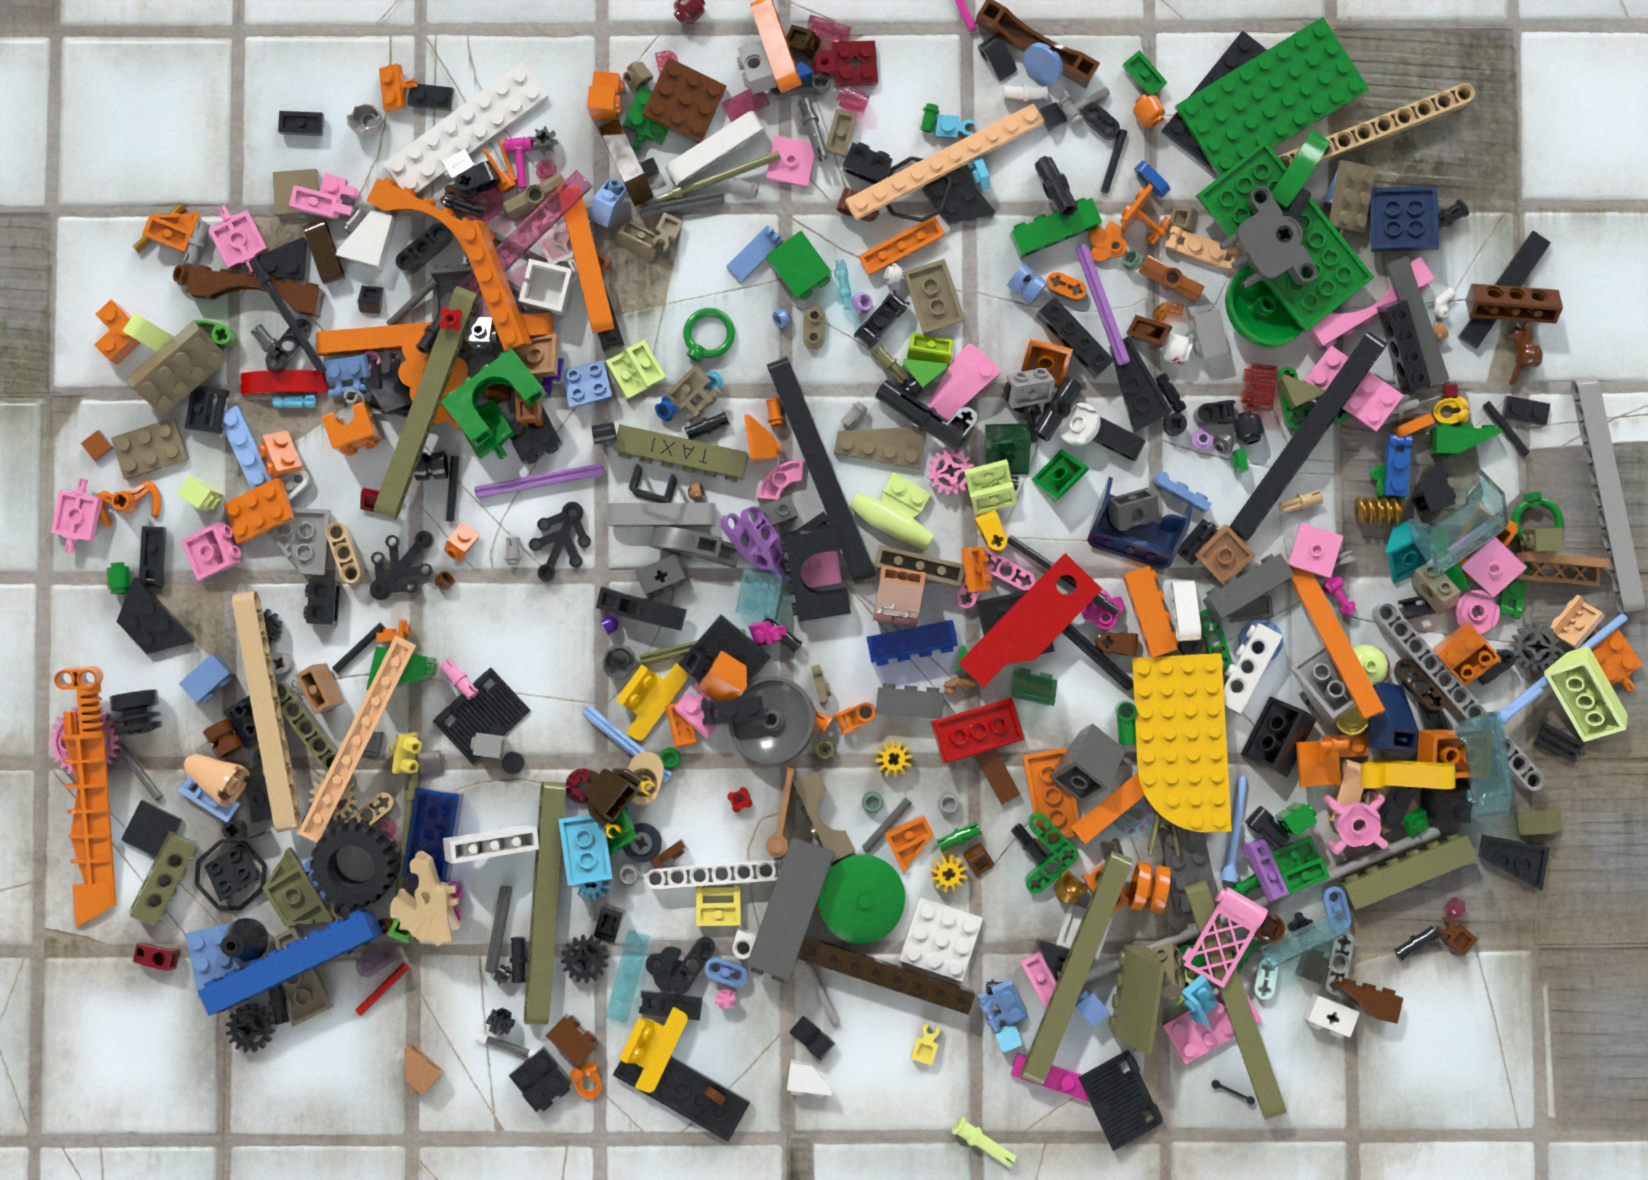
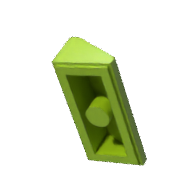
M911 333L907 359L945 363L949 366L954 340Z

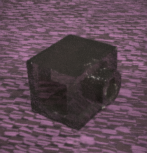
M1311 948V951L1303 949L1295 974L1321 984L1323 976H1327L1329 972L1330 959L1324 957L1325 952Z

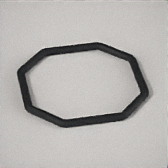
M913 156L908 157L907 159L891 167L888 177L893 175L894 170L900 168L908 162H919L923 160V158ZM948 173L944 175L948 184L940 208L923 218L894 212L890 204L886 205V207L894 217L925 222L944 210L952 185L951 177Z
M221 839L196 861L195 885L216 909L239 911L263 891L262 887L266 883L267 866L246 841ZM222 843L242 844L262 866L261 887L240 906L218 905L199 884L200 863Z

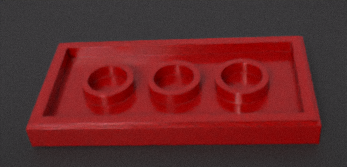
M1012 697L930 721L943 764L1025 740Z

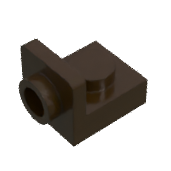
M792 24L786 36L789 48L803 52L808 58L813 59L815 53L819 50L821 39L813 30Z

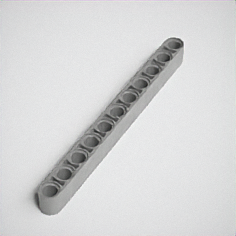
M1597 377L1573 380L1571 392L1606 559H1610L1608 571L1615 605L1621 614L1643 610L1645 608V599L1600 383Z
M1389 603L1377 605L1372 611L1374 621L1408 660L1412 661L1444 695L1446 703L1471 731L1483 732L1485 725L1490 726L1492 733L1491 754L1517 784L1525 790L1537 791L1542 789L1545 783L1542 773L1498 724L1494 723L1492 716L1436 655L1433 649L1396 607ZM1382 608L1387 609L1389 613L1386 620L1381 617L1380 612ZM1398 624L1403 628L1401 636H1398L1395 632V627ZM1412 641L1418 645L1415 653L1410 650V643ZM1426 658H1429L1432 661V667L1430 669H1427L1425 667L1424 662ZM1442 674L1447 678L1445 686H1442L1439 682ZM1456 691L1460 692L1462 697L1458 703L1454 700ZM1471 708H1474L1476 711L1474 719L1469 717V710ZM1501 741L1505 744V750L1502 753L1498 749ZM1516 758L1520 761L1518 769L1513 767V761ZM1530 775H1533L1535 778L1532 786L1528 784V777Z

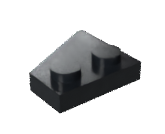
M301 237L260 255V264L264 271H267L271 277L276 279L304 281L307 239Z

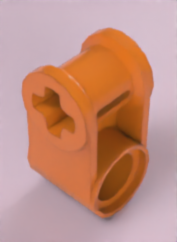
M864 702L833 715V718L837 719L842 730L840 733L844 735L874 719L876 709L873 704ZM869 706L872 709L870 718L861 717V707Z

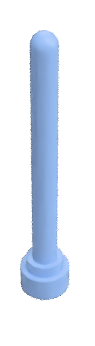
M1240 776L1238 779L1227 864L1223 871H1221L1220 880L1238 882L1239 873H1237L1235 865L1247 787V778L1245 776Z

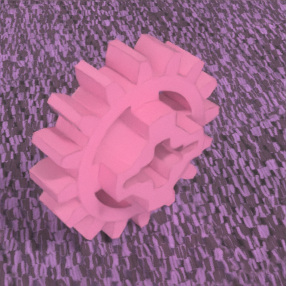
M945 448L943 449V455L937 452L935 453L937 459H930L929 462L933 467H927V471L932 472V474L927 476V479L934 481L931 484L932 488L935 486L939 487L937 493L945 490V494L948 496L950 491H953L956 496L958 495V489L963 492L966 490L964 484L967 485L965 476L959 484L957 477L963 474L964 470L973 468L974 465H968L967 462L970 457L963 458V451L955 454V450L952 449L951 453H948ZM952 458L957 459L962 464L958 465L952 461ZM943 460V468L936 471L938 463ZM948 467H950L951 470H957V472L953 474V477H950L949 474H944V472L947 471ZM939 480L947 481L949 486L942 484Z

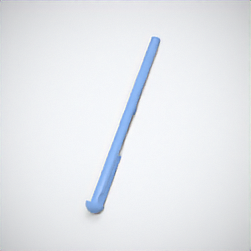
M1620 614L1579 648L1589 646L1590 649L1594 648L1628 620L1624 614ZM1544 675L1501 711L1494 710L1492 713L1494 723L1498 725L1506 724L1507 721L1544 692L1543 688L1549 684L1546 676Z

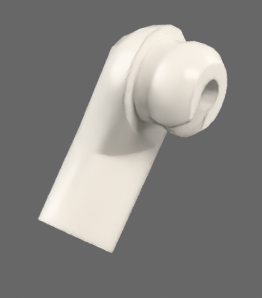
M1451 287L1434 300V314L1439 319H1445L1450 314L1447 303L1456 296V292Z

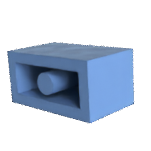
M211 654L187 675L179 685L195 703L206 704L216 696L215 692L220 687L223 689L232 682L231 677L235 673L218 654Z

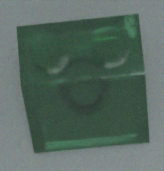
M1029 423L985 424V465L1007 459L1010 474H1029L1031 446Z
M1019 667L1018 671H1012L1007 696L1046 706H1054L1058 680L1052 679L1053 675L1040 672L1039 676L1033 675L1030 669Z

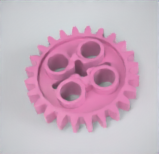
M72 707L71 710L77 711L78 719V707ZM103 708L100 709V713L102 714L104 713ZM106 713L101 717V722H104L101 730H104L106 762L109 765H114L115 762L112 757L120 756L115 750L122 748L120 744H117V741L123 739V737L117 736L114 733V725L116 723H113V720H109L112 714ZM57 717L56 719L60 724L52 725L51 727L56 732L49 734L50 737L54 738V741L49 742L48 745L55 746V749L50 754H57L58 756L54 762L62 761L60 768L65 769L68 767L67 773L71 774L74 773L72 765L63 763V759L69 758L64 739L61 737V734L64 733L63 717Z

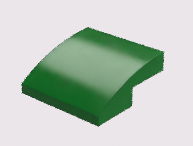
M1306 836L1287 844L1279 850L1271 851L1289 894L1331 878L1311 836Z

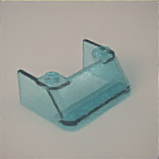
M1482 470L1478 472L1480 484L1472 486L1467 491L1466 503L1432 527L1428 523L1416 524L1412 519L1407 521L1411 539L1436 574L1443 573L1494 538L1509 523L1505 493Z
M1491 711L1460 721L1459 726H1456V736L1458 740H1462L1466 748L1472 782L1471 789H1467L1468 802L1473 804L1471 818L1509 815L1514 791L1500 711Z

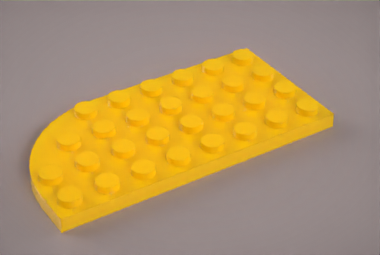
M1222 653L1132 658L1134 705L1137 709L1135 717L1137 766L1140 784L1145 796L1162 817L1183 829L1204 833L1232 832Z

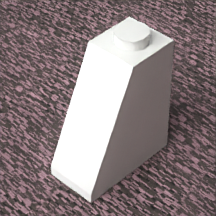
M381 209L378 212L370 211L337 250L336 255L341 260L383 271L396 220L391 216L390 212Z

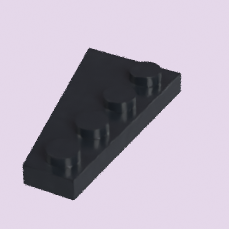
M1128 336L1122 340L1130 359L1129 363L1122 366L1118 365L1111 346L1109 351L1114 359L1113 365L1132 432L1135 433L1171 413L1172 410Z

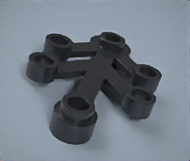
M568 502L563 506L561 513L549 518H541L537 522V527L544 532L548 531L552 525L563 522L560 530L529 541V548L535 552L540 551L543 546L555 542L547 563L538 568L537 574L542 581L550 582L555 578L556 570L554 567L563 546H565L569 555V564L573 568H579L583 564V559L577 554L569 534L573 525L579 537L577 540L578 545L582 548H588L591 545V538L586 535L581 523L584 511L577 502ZM571 509H575L577 511V514L574 517L569 516V511ZM542 521L548 522L547 528H541L540 524ZM583 537L588 538V543L586 545L581 544V539ZM534 541H538L540 544L537 549L532 547ZM578 557L580 559V563L578 565H573V558ZM546 569L551 571L549 577H545L543 574Z
M418 532L415 536V543L400 561L398 552L400 539L395 535H389L385 540L386 545L389 547L390 572L386 577L383 563L386 560L385 555L381 552H374L371 556V561L375 564L376 580L370 585V594L377 600H385L390 597L391 593H416L418 591L419 585L414 580H408L405 584H392L397 577L416 575L429 577L433 573L432 566L427 563L417 567H407L422 548L427 549L433 545L434 537L430 532ZM423 535L427 536L425 543L420 542V538ZM391 538L396 539L394 546L389 544ZM380 554L382 560L377 563L375 557ZM424 566L429 567L427 574L422 572ZM410 583L415 584V589L412 591L408 589ZM380 585L384 587L382 593L377 592V587Z

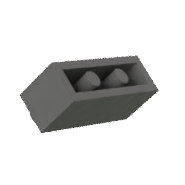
M883 683L882 688L878 687L876 714L932 719L942 718L944 693L939 692L940 688L926 687V691H917L918 686L905 685L904 689H895L896 684Z

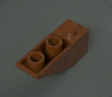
M1343 978L1342 981L1333 980V983L1367 1015L1398 1024L1403 997L1395 995L1396 990L1383 987L1382 991L1376 990L1375 985L1364 982L1362 986L1356 985V981Z

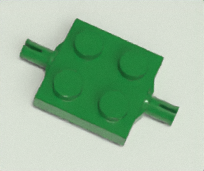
M640 86L623 123V127L637 135L632 147L634 149L637 148L638 151H641L645 140H653L663 145L669 129L642 117V113L652 93L651 90Z
M492 398L484 405H477L480 417L494 435L477 448L465 433L464 435L478 458L482 459L490 452L495 451L498 458L502 460L504 457H507V453L502 445L516 435L497 401Z

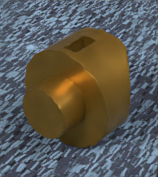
M1069 870L1064 871L1054 884L1056 897L1062 903L1076 904L1088 890V885L1076 878Z

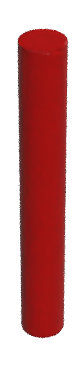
M403 962L355 1009L356 1012L362 1016L410 969L409 966Z

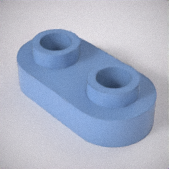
M1327 887L1322 894L1327 922L1335 930H1346L1351 924L1346 894L1339 887ZM1332 893L1336 894V899L1334 901L1330 900V895ZM1337 915L1341 916V921L1339 923L1335 922V917Z
M712 957L705 964V974L712 980L732 987H740L747 981L748 972L741 964L721 957ZM718 964L720 970L717 972L713 971L712 965ZM739 971L741 973V977L739 979H735L733 977V972Z

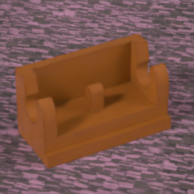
M515 390L516 421L520 422L524 427H528V423L543 426L542 398L529 407Z

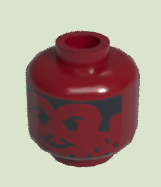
M676 0L673 4L675 10L673 14L680 23L693 24L704 14L705 1Z

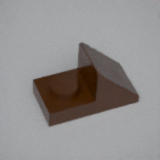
M1135 315L1126 334L1130 338L1148 343L1156 350L1164 346L1173 327Z

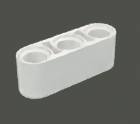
M1173 581L1171 582L1170 592L1177 641L1200 640L1201 624L1195 582Z

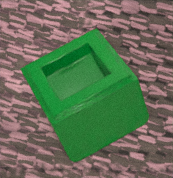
M964 645L959 647L955 672L963 669L958 662L968 653Z

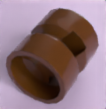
M229 718L221 720L203 731L208 743H213L212 750L217 759L224 758L244 746L239 735L233 734L235 728Z
M1267 912L1263 923L1254 935L1268 943L1277 942L1284 936L1286 930L1285 923L1278 915Z

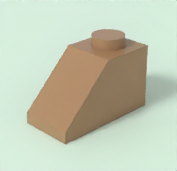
M411 1042L404 1049L406 1081L414 1093H420L423 1096L445 1071Z

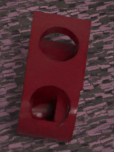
M136 943L133 962L164 971L174 970L177 968L181 949Z

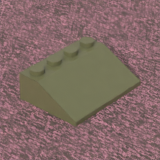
M1123 945V951H1120L1118 956L1120 971L1115 976L1117 991L1112 997V1008H1114L1113 1016L1109 1017L1108 1026L1115 1038L1147 1055H1152L1165 966L1150 947Z

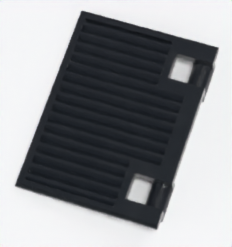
M491 667L473 683L475 688L479 690L474 698L472 697L471 700H468L462 693L433 720L472 764L481 757L473 755L474 750L470 748L472 737H475L476 733L504 736L531 711ZM489 679H492L495 684L487 691L483 685ZM450 715H453L457 720L448 726L444 721Z
M1129 1050L1118 1054L1078 1077L1112 1151L1163 1123L1157 1104L1153 1102L1141 1077L1140 1068ZM1124 1061L1127 1062L1130 1068L1125 1073H1123L1120 1063ZM1150 1110L1153 1119L1146 1121L1143 1112Z

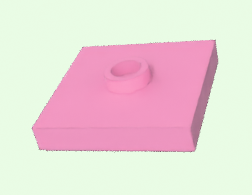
M775 136L771 153L779 151L781 159L768 164L766 179L808 188L815 158L811 143Z
M1300 523L1287 564L1316 575L1331 578L1343 536Z
M1495 536L1461 565L1462 569L1493 598L1527 568Z
M837 550L814 554L803 563L800 575L803 582L809 588L842 583Z

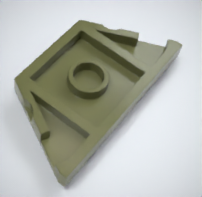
M289 847L284 852L285 854L279 864L272 871L271 877L267 879L262 887L284 926L334 921L335 918L325 901L321 899L318 890L313 886L307 876L308 873L302 868V863L293 848Z

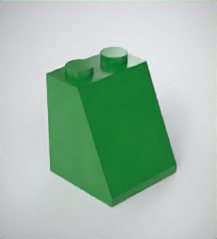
M375 647L366 690H369L389 648ZM412 653L396 688L432 680V676L436 675L438 663H435L436 658Z

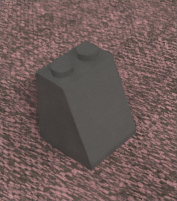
M1092 723L1078 733L1050 774V778L1083 804L1109 789L1126 750Z

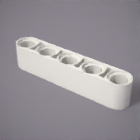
M750 111L666 165L665 169L675 185L682 186L764 133L765 128L755 112Z

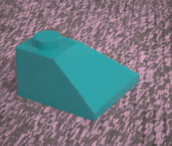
M1414 519L1393 528L1385 552L1391 581L1395 583L1413 574L1416 569L1432 561L1427 533Z

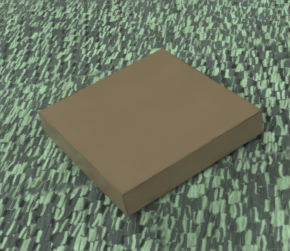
M305 169L273 172L275 215L311 214L289 208V203L294 185L319 191L318 170Z

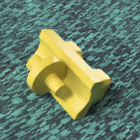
M417 733L396 734L395 745L389 746V752L394 754L392 773L418 772L419 763L415 761V754L421 750L422 743L417 740Z

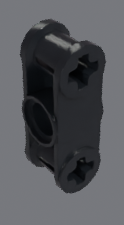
M895 290L888 294L877 310L853 335L855 338L863 341L869 350L877 344L882 335L910 306V303L901 299ZM878 316H885L888 322L886 324H879L876 318Z

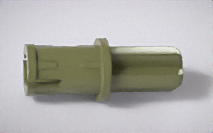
M882 345L872 352L871 355L884 367L883 371H887L898 384H903L909 378L908 374L896 362L897 359H893Z

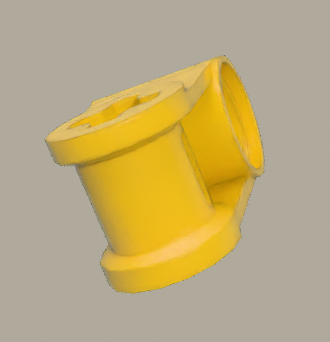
M996 510L975 517L976 526L988 550L996 554L1003 552L1007 545V537ZM994 538L998 541L1002 540L1000 547L996 544L992 545Z

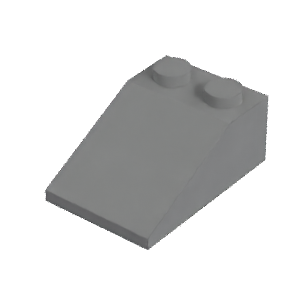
M1324 644L1290 666L1291 671L1312 706L1328 726L1356 707Z

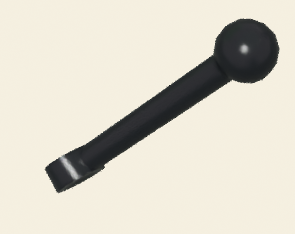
M1216 1079L1211 1082V1086L1214 1089L1220 1088L1245 1100L1249 1105L1255 1103L1253 1096L1247 1097L1220 1084Z

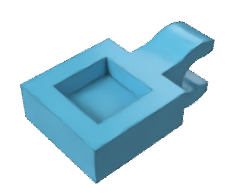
M982 156L967 163L966 165L969 168L974 169L972 175L975 184L979 183L982 191L990 189L989 173Z

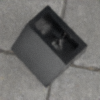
M1441 462L1423 469L1411 495L1418 517L1456 504L1455 491L1449 486L1447 481L1448 472Z

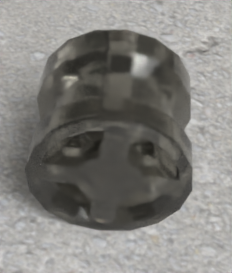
M1117 837L1113 838L1110 842H1100L1104 860H1106L1111 850L1123 855Z

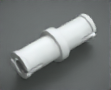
M1023 84V86L1004 85L1003 99H1022L1023 102L1028 100L1046 101L1048 95L1047 86L1036 87Z

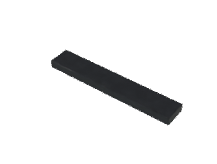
M1534 230L1531 231L1494 285L1521 287L1551 242ZM1470 318L1458 337L1477 349L1497 319Z

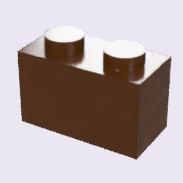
M566 1013L548 1032L546 1037L578 1067L598 1046L596 1042L597 1037L591 1031H585L580 1026L581 1022L574 1015L569 1016Z

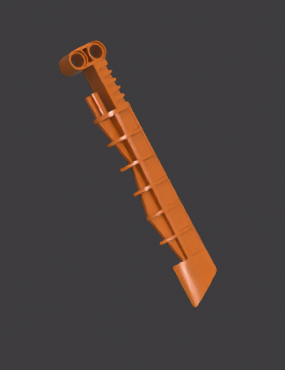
M97 666L67 667L57 672L54 676V683L59 689L77 691L78 719L77 711H64V733L61 734L69 758L63 759V763L72 765L77 782L65 784V788L77 789L75 807L67 809V813L73 814L69 838L77 858L71 859L70 862L78 863L84 883L72 884L76 927L116 905L104 730H101L104 722H101L103 714L100 713V709L103 706L99 702L102 700V697H99V693L102 692L101 682L104 675ZM87 672L94 675L93 683L87 680ZM64 673L71 676V683L65 682L63 678Z

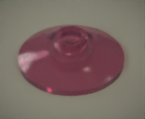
M498 186L486 190L473 198L460 196L462 199L474 202L475 205L480 204L481 201H487L485 214L482 218L475 217L472 213L470 215L464 213L471 220L477 219L483 222L492 220L500 213L503 206V195Z

